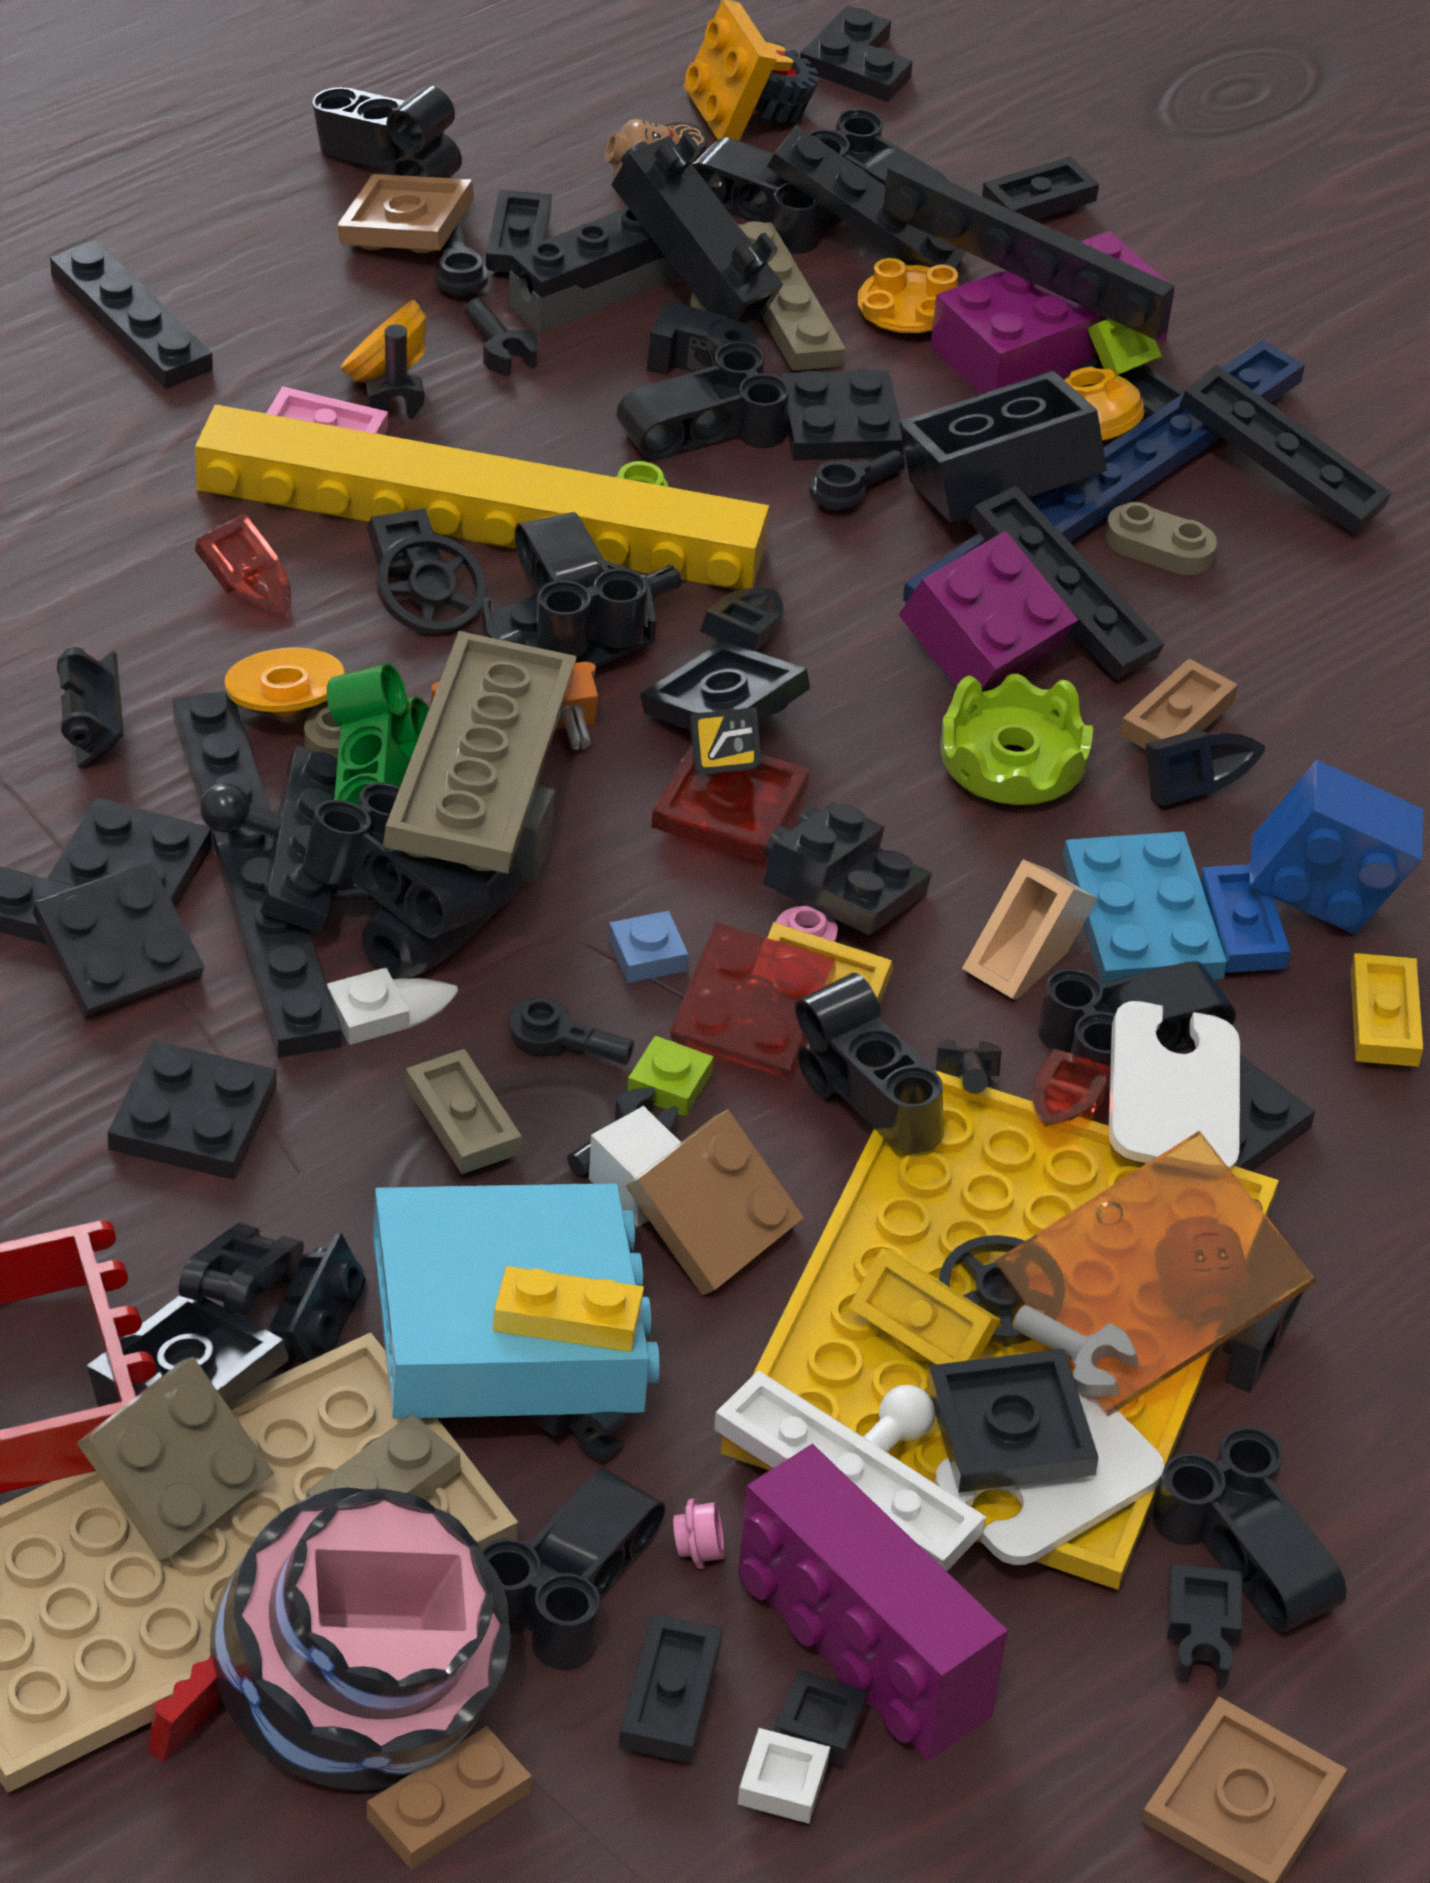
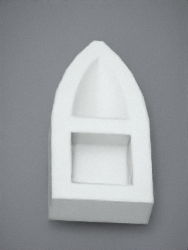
M387 968L326 984L340 1028L349 1045L421 1024L441 1012L458 993L456 985L422 978L392 979Z

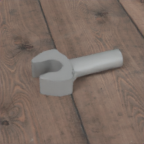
M1028 1305L1021 1307L1013 1321V1328L1016 1331L1052 1350L1064 1349L1066 1357L1072 1360L1075 1366L1072 1375L1077 1390L1088 1396L1116 1397L1120 1394L1115 1377L1105 1370L1096 1368L1097 1363L1101 1359L1113 1357L1130 1367L1136 1368L1139 1366L1136 1351L1124 1330L1111 1323L1106 1324L1100 1331L1092 1335L1084 1336Z

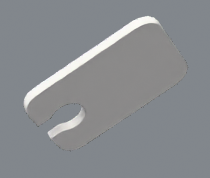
M1130 1001L1122 1004L1117 1009L1112 1023L1109 1139L1111 1145L1123 1157L1138 1162L1209 1176H1221L1229 1173L1234 1168L1239 1155L1240 1039L1237 1031L1230 1023L1221 1018L1194 1012L1190 1019V1036L1195 1042L1196 1049L1188 1054H1177L1167 1050L1157 1039L1156 1031L1162 1023L1163 1006L1141 1001Z
M1078 1391L1099 1456L1096 1475L958 1493L949 1459L946 1458L938 1466L935 1484L970 1507L979 1494L994 1489L1009 1492L1020 1502L1022 1510L1017 1516L1008 1520L994 1521L983 1528V1534L978 1538L1001 1561L1012 1565H1026L1034 1562L1150 1493L1160 1484L1164 1470L1163 1458L1105 1397H1091Z

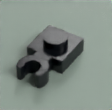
M1171 1564L1167 1580L1166 1639L1182 1640L1175 1663L1176 1677L1179 1682L1188 1683L1192 1662L1204 1660L1211 1663L1216 1669V1686H1225L1228 1682L1233 1663V1652L1230 1645L1238 1646L1242 1632V1571Z

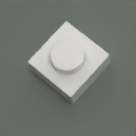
M759 1728L739 1787L738 1805L809 1824L828 1766L830 1747Z

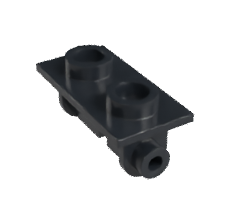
M70 647L57 660L60 688L66 691L61 695L63 718L61 733L72 745L76 746L77 766L82 769L101 753L110 751L119 739L124 736L117 653L114 651L110 652L101 661H97L83 649Z
M335 1232L328 1248L318 1247L302 1256L299 1268L284 1296L289 1306H279L269 1328L266 1329L283 1339L288 1361L302 1360L303 1363H306L332 1351L337 1346L340 1333L356 1301L363 1292L366 1282L360 1263L356 1261L341 1232Z

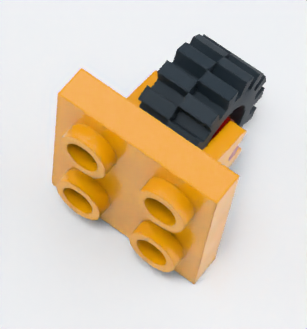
M721 0L714 18L708 22L705 38L694 62L689 65L686 71L683 86L717 140L726 137L740 141L752 114H761V118L767 120L774 116L777 122L785 123L787 119L791 123L797 121L798 118L801 119L819 82V77H817L818 72L816 68H810V61L806 58H798L799 53L794 49L787 51L783 47L784 44L777 41L775 44L769 43L768 38L762 37L740 2Z

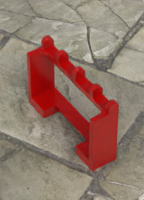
M95 1221L0 1243V1305L86 1285L120 1401L0 1430V1494L96 1471L77 1442L136 1397L132 1384L145 1382L156 1373L155 1363L151 1354L136 1352L123 1355L119 1338L139 1331L142 1326V1320L138 1309L134 1306L125 1305L112 1309L109 1307L105 1292L120 1289L128 1282L127 1270L121 1261L111 1260L96 1263L93 1252L108 1249L116 1242L115 1230L109 1221Z

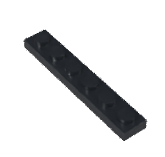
M900 158L887 168L883 213L1154 340H1157L1168 330L1174 285Z

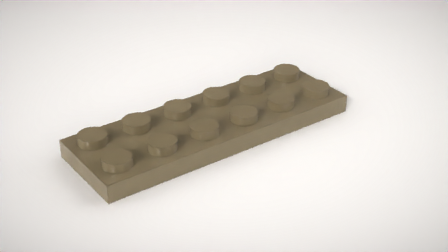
M459 631L388 818L383 847L404 851L413 857H433L465 864L478 871L493 870L508 874L573 678L576 656Z

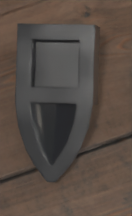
M770 588L736 590L727 594L706 611L700 632L716 638L717 643L725 641L756 652L773 638L778 620L783 613L782 600L778 593Z
M1199 729L1146 743L1151 800L1165 806L1226 787L1246 774L1265 752V745L1242 734L1227 732L1207 734Z
M1301 1279L1287 1285L1272 1298L1262 1294L1248 1318L1240 1314L1236 1316L1223 1345V1352L1231 1355L1225 1383L1248 1393L1252 1392L1294 1316L1308 1284V1279Z

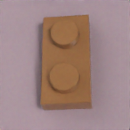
M1188 659L1123 717L1120 736L1146 749V743L1196 729L1204 731L1235 702L1238 684Z
M486 1726L459 1743L437 1761L411 1773L368 1800L367 1819L412 1870L530 1794L532 1775Z

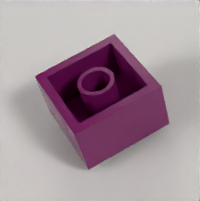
M1006 531L923 578L898 614L956 687L964 677L971 675L981 684L982 692L995 689L1002 684L1007 676L1021 674L1051 656L1078 621L1077 617Z

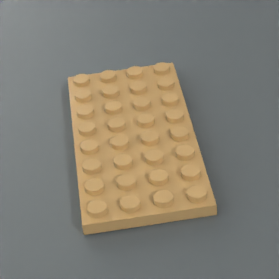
M371 1332L253 1387L229 1406L274 1474L169 1558L157 1559L97 1471L49 1482L0 1505V1782L7 1793L152 1722L156 1703L161 1699L172 1697L174 1685L180 1680L190 1678L192 1666L209 1658L210 1631L218 1598L226 1582L264 1527L283 1510L306 1499V1491L404 1420L392 1418L385 1350ZM418 1418L460 1453V1472L424 1499L435 1508L448 1512L460 1520L475 1539L480 1549L491 1541L498 1539H517L518 1521L439 1419Z

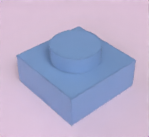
M669 911L609 922L608 940L627 983L687 972L688 952Z

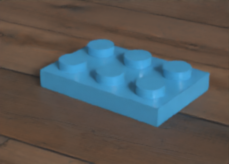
M1184 831L1065 840L1063 860L1070 882L1098 898L1083 926L1101 984L1190 961L1203 963L1214 980L1224 979L1227 960Z

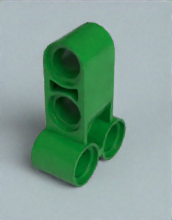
M383 663L332 677L328 681L326 688L327 702L334 721L340 727L334 800L347 801L358 805L362 789L369 784L388 783L398 787L401 786L430 708L420 696L406 698L405 686L401 675L391 663Z

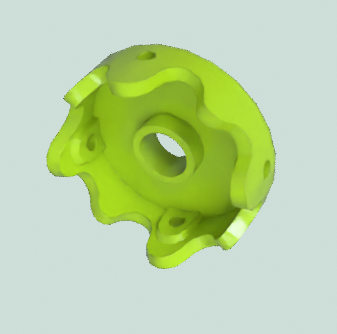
M1011 674L995 689L982 692L981 684L973 676L969 675L964 677L957 685L948 711L943 716L940 751L943 764L951 777L972 794L997 803L1035 805L1055 800L1067 794L1081 781L1088 767L1093 725H1084L1080 715L1078 693L1071 682L1067 680H1060L1051 689L1044 690L1035 687L1020 674ZM1018 745L1023 747L1025 751L1014 752L1005 749L1003 746Z

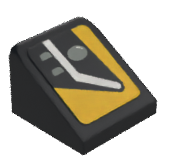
M756 707L689 714L695 775L756 770L762 767Z

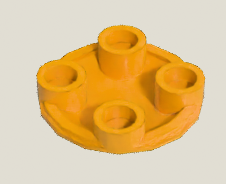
M895 258L882 259L874 265V275L868 278L858 291V308L867 320L883 329L899 333L931 331L936 294L958 287V272L955 268L948 265H936L929 268L921 265H905L904 262Z

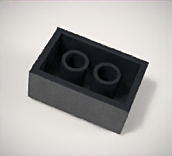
M1054 371L899 421L910 482L950 523L956 521L969 522L968 520L975 505L1014 486H1017L1032 501L1036 498L1037 494L1060 486H1078L1085 483L1090 476L1107 471L1098 410Z

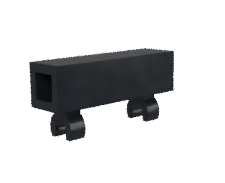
M688 132L682 135L677 144L670 136L648 144L646 141L635 144L622 156V166L611 186L707 311L728 316L729 319L745 324L764 316L784 285L768 265L776 255L777 247L765 232L758 236L754 244L748 239L692 166V163L699 156L701 148Z

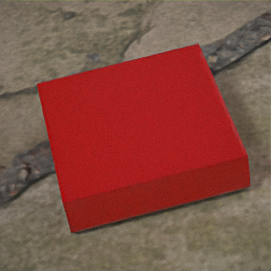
M210 1655L206 1661L197 1662L192 1666L189 1679L180 1680L174 1685L172 1697L161 1699L156 1703L147 1750L162 1762H165L218 1705L220 1693L216 1686L217 1675L213 1659Z

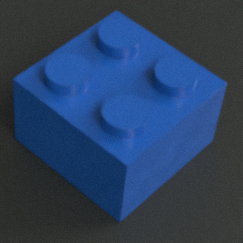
M1316 759L1252 835L1249 887L1356 935L1422 861L1423 809Z

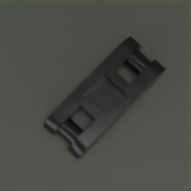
M237 1223L187 1260L179 1281V1295L198 1302L203 1301L205 1297L223 1301L225 1310L247 1315L251 1311L256 1297L281 1277L289 1280L294 1278L303 1256L304 1243L301 1240L284 1235L277 1240L260 1236V1230L257 1227Z

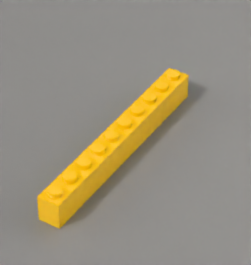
M215 404L195 445L196 489L198 491L369 522L370 518L374 516L426 508L434 534L516 549L515 527L517 523L576 512L604 560L633 571L648 574L673 564L674 569H678L682 580L735 590L753 588L766 549L769 505Z

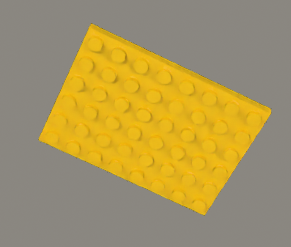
M936 1071L942 1080L944 1137L941 1143L932 1150L923 1153H906L891 1146L875 1129L873 1130L753 1375L758 1370L858 1435L864 1437L880 1421L879 1408L881 1401L891 1389L901 1385H913L921 1388L930 1396L927 1387L929 1365H936L848 1307L881 1248L893 1250L939 1280L940 1271L945 1259L959 1245L982 1236L1001 1235L1015 1237L1042 1249L1060 1268L1065 1280L1066 1297L1058 1322L1084 1336L1092 1335L1100 1331L1106 1324L1111 1323L1124 1330L1129 1337L1139 1360L1138 1367L1133 1368L1121 1363L1116 1358L1105 1357L1097 1363L1096 1368L1105 1370L1115 1377L1120 1394L1116 1397L1105 1398L1159 1452L1163 1458L1165 1468L1167 1462L1172 1457L1226 1320L1215 1324L1200 1325L1193 1321V1317L1177 1315L1167 1308L1156 1269L1155 1251L1167 1239L1166 1233L1170 1228L1188 1220L1209 1218L1217 1221L1219 1226L1229 1228L1238 1235L1248 1267L1275 1199L1279 1180L1236 1166L1227 1174L1209 1176L1134 1161L1123 1157L1115 1151L1110 1143L1108 1125L986 1087L981 1093H969L965 1090L960 1078ZM985 1252L973 1256L983 1265L993 1262L1014 1264L1020 1258L1018 1255L1006 1252ZM1031 1262L1026 1271L1030 1280V1291L1054 1299V1292L1049 1279L1039 1267ZM959 1264L951 1274L950 1288L964 1295L974 1291L975 1281ZM1016 1315L1012 1316V1327ZM1035 1340L1011 1344L1010 1347L988 1342L979 1359L1049 1351L1052 1349ZM1067 1358L1071 1372L1073 1374V1371L1075 1369L1074 1363L1072 1360ZM936 1414L932 1427L924 1436L913 1441L900 1440L888 1452V1454L935 1483L938 1466L948 1458ZM722 1436L721 1454L767 1470L773 1469L725 1436ZM1159 1485L1150 1493L1047 1553L1035 1562L1119 1590L1158 1492ZM1000 1489L982 1492L975 1498L971 1506L985 1516L984 1527L996 1520L1014 1518L1022 1510L1021 1504L1015 1496Z

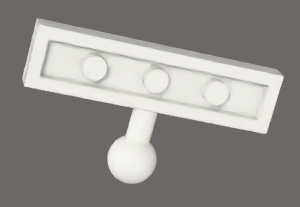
M759 1370L716 1411L714 1430L772 1468H775L813 1443L946 1572L983 1534L985 1522L983 1514L888 1454L900 1440L913 1441L919 1439L933 1425L935 1418L934 1404L930 1396L919 1387L901 1385L891 1389L881 1401L879 1408L880 1421L864 1437L858 1435Z

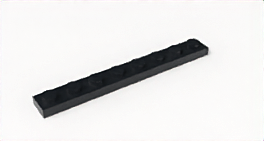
M226 691L172 698L174 721L200 804L202 797L208 789L217 784L230 783L238 786L246 793L250 804L271 811L237 705L228 697ZM243 827L230 833H220L212 829V845L277 1057L341 1047V1028L309 930L260 913L273 838Z

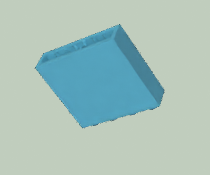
M617 1183L375 1188L373 1247L393 1419H405L411 1414L417 1418L592 1414L606 1411L622 1413L644 1412L647 1384H656L659 1380L657 1342H646V1338L650 1337L651 1309L648 1297H643L632 1352L493 1331L494 1309L506 1266L543 1269L551 1273L591 1279H610L618 1283L642 1286L643 1268L641 1254L630 1253V1251H633L635 1240L633 1211L622 1210Z

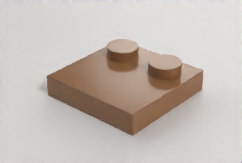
M372 174L337 224L339 242L342 245H358L366 250H378L384 247L407 248L416 253H429L441 250L475 199L472 180Z
M728 1109L715 1115L626 1185L630 1194L702 1296L720 1287L804 1218Z
M1218 1697L1144 1808L1143 1823L1246 1883H1281L1345 1784L1348 1769L1223 1698Z

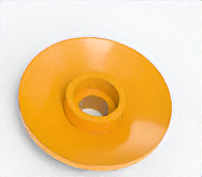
M308 648L273 649L256 653L233 665L225 676V691L228 697L240 706L288 717L300 714L305 708L327 701L326 688L328 681L332 677L345 673L341 662L328 653Z

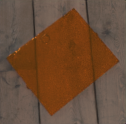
M1200 1131L1189 1136L995 1260L998 1268L1025 1305L1036 1309L1084 1336L1100 1331L1108 1323L1119 1327L1127 1334L1136 1351L1139 1366L1136 1368L1130 1367L1113 1357H1105L1096 1365V1368L1105 1370L1115 1377L1120 1390V1394L1116 1397H1093L1107 1417L1315 1284L1314 1276L1262 1211L1263 1206L1261 1202L1250 1196ZM1067 1358L1069 1365L1074 1370L1073 1361Z

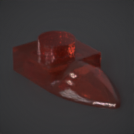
M245 513L197 539L195 552L227 594L236 590L242 597L259 608L284 617L290 615L292 597L286 570L279 557Z
M1054 1049L1037 1075L1031 1092L1032 1105L1045 1127L1070 1122L1077 1117L1092 1121L1110 1091L1111 1067Z

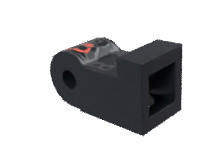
M667 300L650 332L646 371L668 375L672 367L691 372L713 367L715 353L720 346L734 341L749 342L755 345L756 333L749 325L729 319L728 316Z

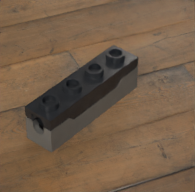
M625 207L622 210L511 253L510 269L512 271H510L509 307L535 331L542 334L681 276L630 209Z

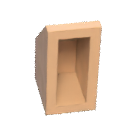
M1023 859L962 969L1010 998L1017 1000L1068 953L1098 898L1054 872Z

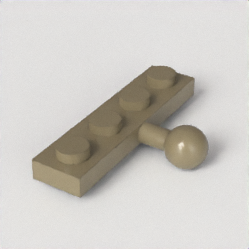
M753 221L738 225L752 244L755 243L761 233L765 232L778 249L768 265L784 285L765 315L762 316V319L791 370L842 367L846 348L773 223ZM692 292L690 298L691 307L707 311Z

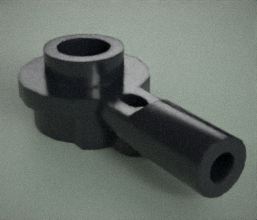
M457 224L445 243L446 250H444V255L440 258V265L435 270V283L449 295L464 298L474 295L488 284V269L483 264L482 257L474 251V248L467 247L463 227Z
M892 450L870 461L860 460L853 462L843 459L841 461L825 462L817 468L816 474L811 477L808 488L809 494L827 510H847L862 502L866 486L902 471L905 468L904 457L899 451Z
M534 997L525 999L513 1007L508 1018L510 1035L514 1038L517 1047L529 1055H551L558 1057L565 1051L575 1054L586 1052L627 1065L633 1053V1040L572 1022L570 1011L562 1003L551 998Z

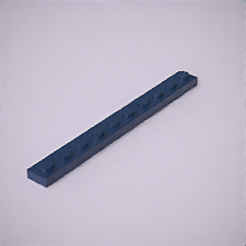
M1261 340L1223 366L1222 369L1271 404L1302 382L1305 364ZM1182 394L1104 447L1107 471L1090 476L1085 483L1078 486H1060L1037 494L1036 498L1031 502L1069 542H1072L1108 517L1114 508L1128 503L1222 437L1179 406L1183 397ZM977 533L905 582L903 601L907 602L923 578L987 542L984 537Z

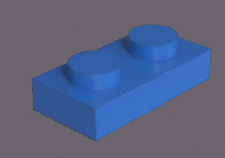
M1250 864L1203 867L1200 881L1227 960L1226 973L1287 969L1291 951L1274 898L1249 887Z

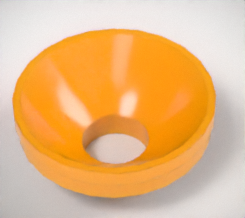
M415 300L408 302L391 315L344 360L340 369L345 375H348L354 382L367 383V381L375 380L385 375V329L389 325L399 324L407 329V370L425 354L424 352L427 350L424 346L427 332L426 314L420 309Z
M1081 368L1071 372V375L1064 380L1098 410L1102 440L1119 436L1131 430L1143 419L1145 411L1139 390L1126 379L1115 375L1111 369Z

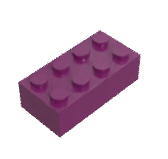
M1111 231L1081 241V243L1166 281ZM1002 270L936 294L930 347L980 394H984L1054 371L1062 379L1068 378L1071 372L1078 370L1079 366L1098 356L1087 328L1109 318L1007 270ZM1168 330L1156 340V343L1167 340Z
M812 1443L747 1485L738 1573L744 1586L755 1598L759 1600L765 1599L786 1620L791 1633L801 1644L806 1647L812 1646L832 1665L842 1684L868 1692L867 1701L882 1715L886 1727L896 1739L903 1743L909 1742L929 1761L993 1716L1008 1630Z

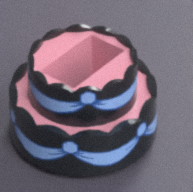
M350 1487L329 1489L300 1501L274 1517L259 1533L226 1582L216 1604L210 1631V1656L213 1659L217 1675L216 1686L225 1707L242 1733L258 1750L287 1771L309 1781L339 1789L378 1790L389 1788L411 1773L437 1761L469 1736L496 1691L506 1668L511 1642L508 1602L504 1586L496 1570L485 1558L477 1542L465 1526L450 1513L435 1508L421 1497L399 1491Z

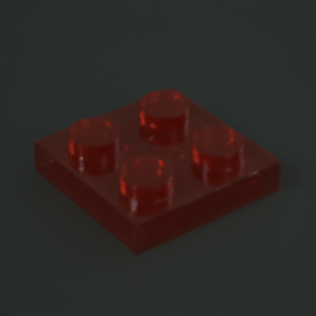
M691 744L652 810L651 828L766 863L767 859H765L764 853L767 842L778 826H787L808 788L810 769L761 754L762 767L760 769L695 775Z
M716 922L671 1027L672 1042L792 1080L799 1062L798 1049L807 1043L796 1019L795 1002L831 983L836 972L835 959Z

